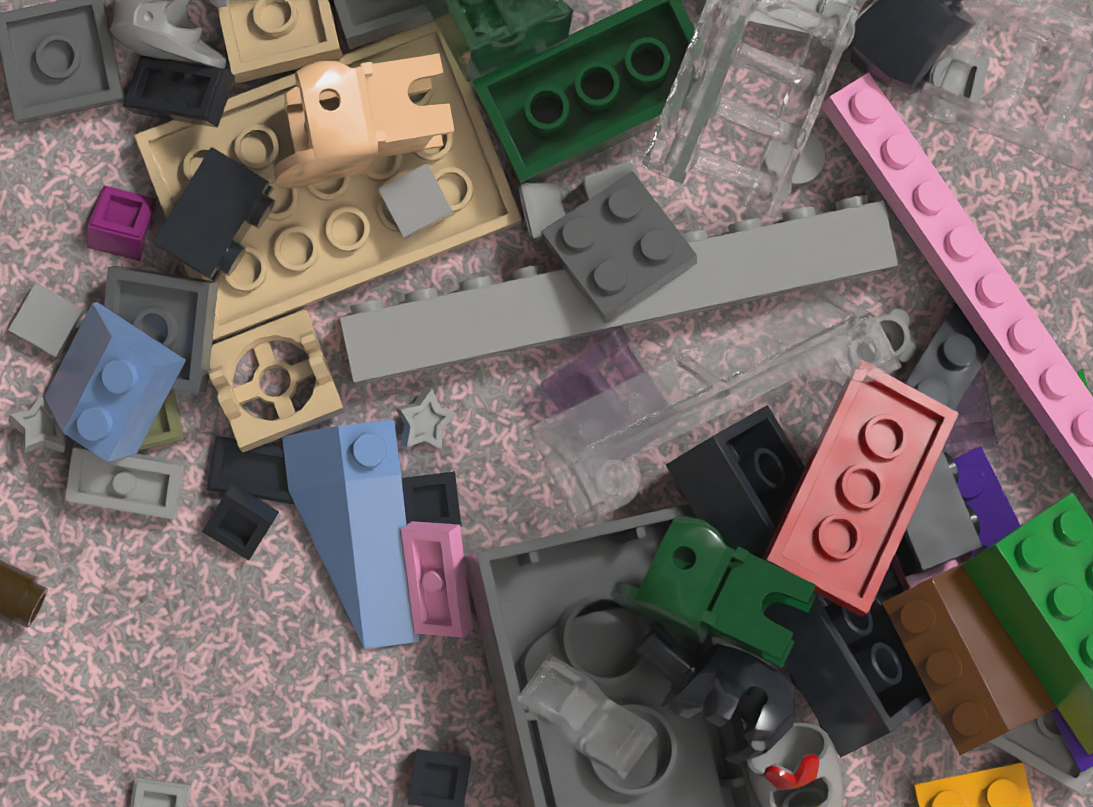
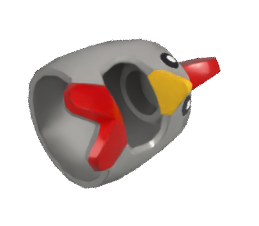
M794 723L793 727L767 753L746 761L750 782L760 807L843 806V779L837 753L828 734L817 725Z

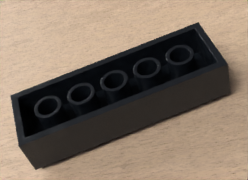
M768 405L713 435L666 464L674 478L678 492L687 500L696 517L705 520L716 528L726 546L735 551L739 546L761 559L805 468ZM879 590L868 614L859 616L817 594L808 614L781 603L771 604L764 612V616L769 620L793 632L791 640L794 641V645L784 664L790 673L792 683L803 694L818 719L820 728L828 734L840 758L891 733L931 701L883 605L885 599Z

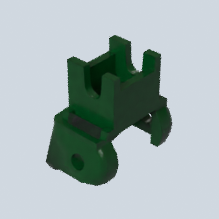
M676 516L640 588L622 582H615L610 593L616 602L646 620L656 624L660 623L665 628L701 644L704 643L707 635L719 638L780 668H783L794 645V641L791 640L793 632L765 617V610L771 604L781 603L808 614L817 594L813 593L816 584L758 558L739 546L735 551L726 546L716 528L705 520L690 516Z

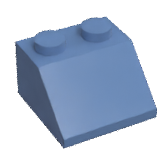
M95 302L92 303L44 398L64 434L106 462L137 454L186 360L106 307Z

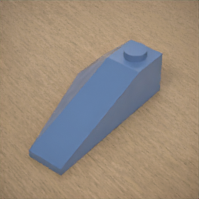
M394 419L341 425L282 437L288 491L363 648L368 649L419 642V635L414 633L401 528L407 525Z

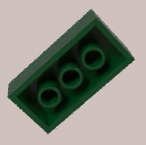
M642 0L472 81L475 96L520 188L521 184L537 183L719 96L722 87L681 0Z

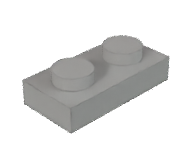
M76 444L72 448L65 501L174 520L178 516L186 462L142 454H134L106 462L81 444Z

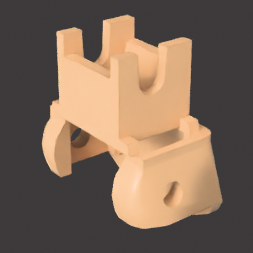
M440 53L372 64V62L361 63L357 68H350L338 61L320 60L298 70L294 75L296 87L284 96L286 120L293 155L283 159L275 166L274 176L276 184L284 188L303 187L364 173L374 158L442 147L441 135L454 133L455 131L450 104L418 106L408 96L432 90L430 77L443 74ZM305 122H306L307 132L305 131V128H304V123H305Z

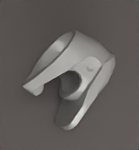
M190 0L115 1L112 22L108 30L126 48L153 58L175 59L208 67L226 69L229 64L226 52L206 43L200 38L203 29L195 25L188 17L187 7ZM230 0L210 1L219 8L227 7Z

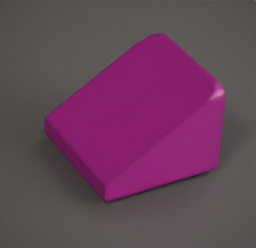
M104 185L87 227V248L140 261L157 199Z

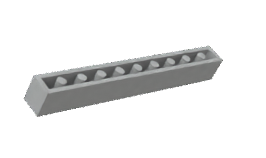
M861 195L837 201V211L816 215L814 207H805L783 213V222L762 227L760 218H755L728 225L730 234L708 238L706 230L681 234L697 254V264L606 324L565 269L546 273L545 265L517 269L512 271L514 280L493 285L490 276L465 280L458 283L460 292L438 296L437 288L413 291L404 295L406 303L384 308L382 299L350 306L352 315L340 317L353 383L356 386L893 271L899 265L884 201L870 203L868 195Z

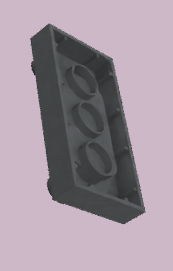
M689 504L464 556L521 807H760L750 782L746 761L736 765L734 762H729L725 759L745 732L742 718L734 712L731 719L725 725L719 727L703 718V710L685 720L662 708L661 704L671 690L672 682L651 662L635 651L637 645L642 642L641 640L657 624L626 609L616 602L610 594L615 582H622L640 588L676 516L694 517L693 510ZM665 628L695 657L700 654L702 655L715 644L724 645L723 640L707 635L704 643L701 644Z

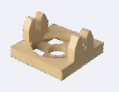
M306 309L212 345L209 376L219 394L217 396L218 401L231 424L236 441L242 452L346 412ZM277 340L292 343L304 351L309 359L291 366L284 361L276 360L270 341ZM253 348L260 365L254 373L253 381L233 388V378L237 364L246 352ZM281 368L290 374V386L280 396H267L261 391V377L270 369ZM315 376L316 381L312 396L301 410L295 412L291 398L296 393L298 383ZM260 398L268 404L275 405L279 419L270 421L256 418L240 405Z

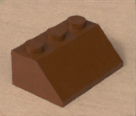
M962 564L935 575L883 602L959 755L965 754L1057 708Z

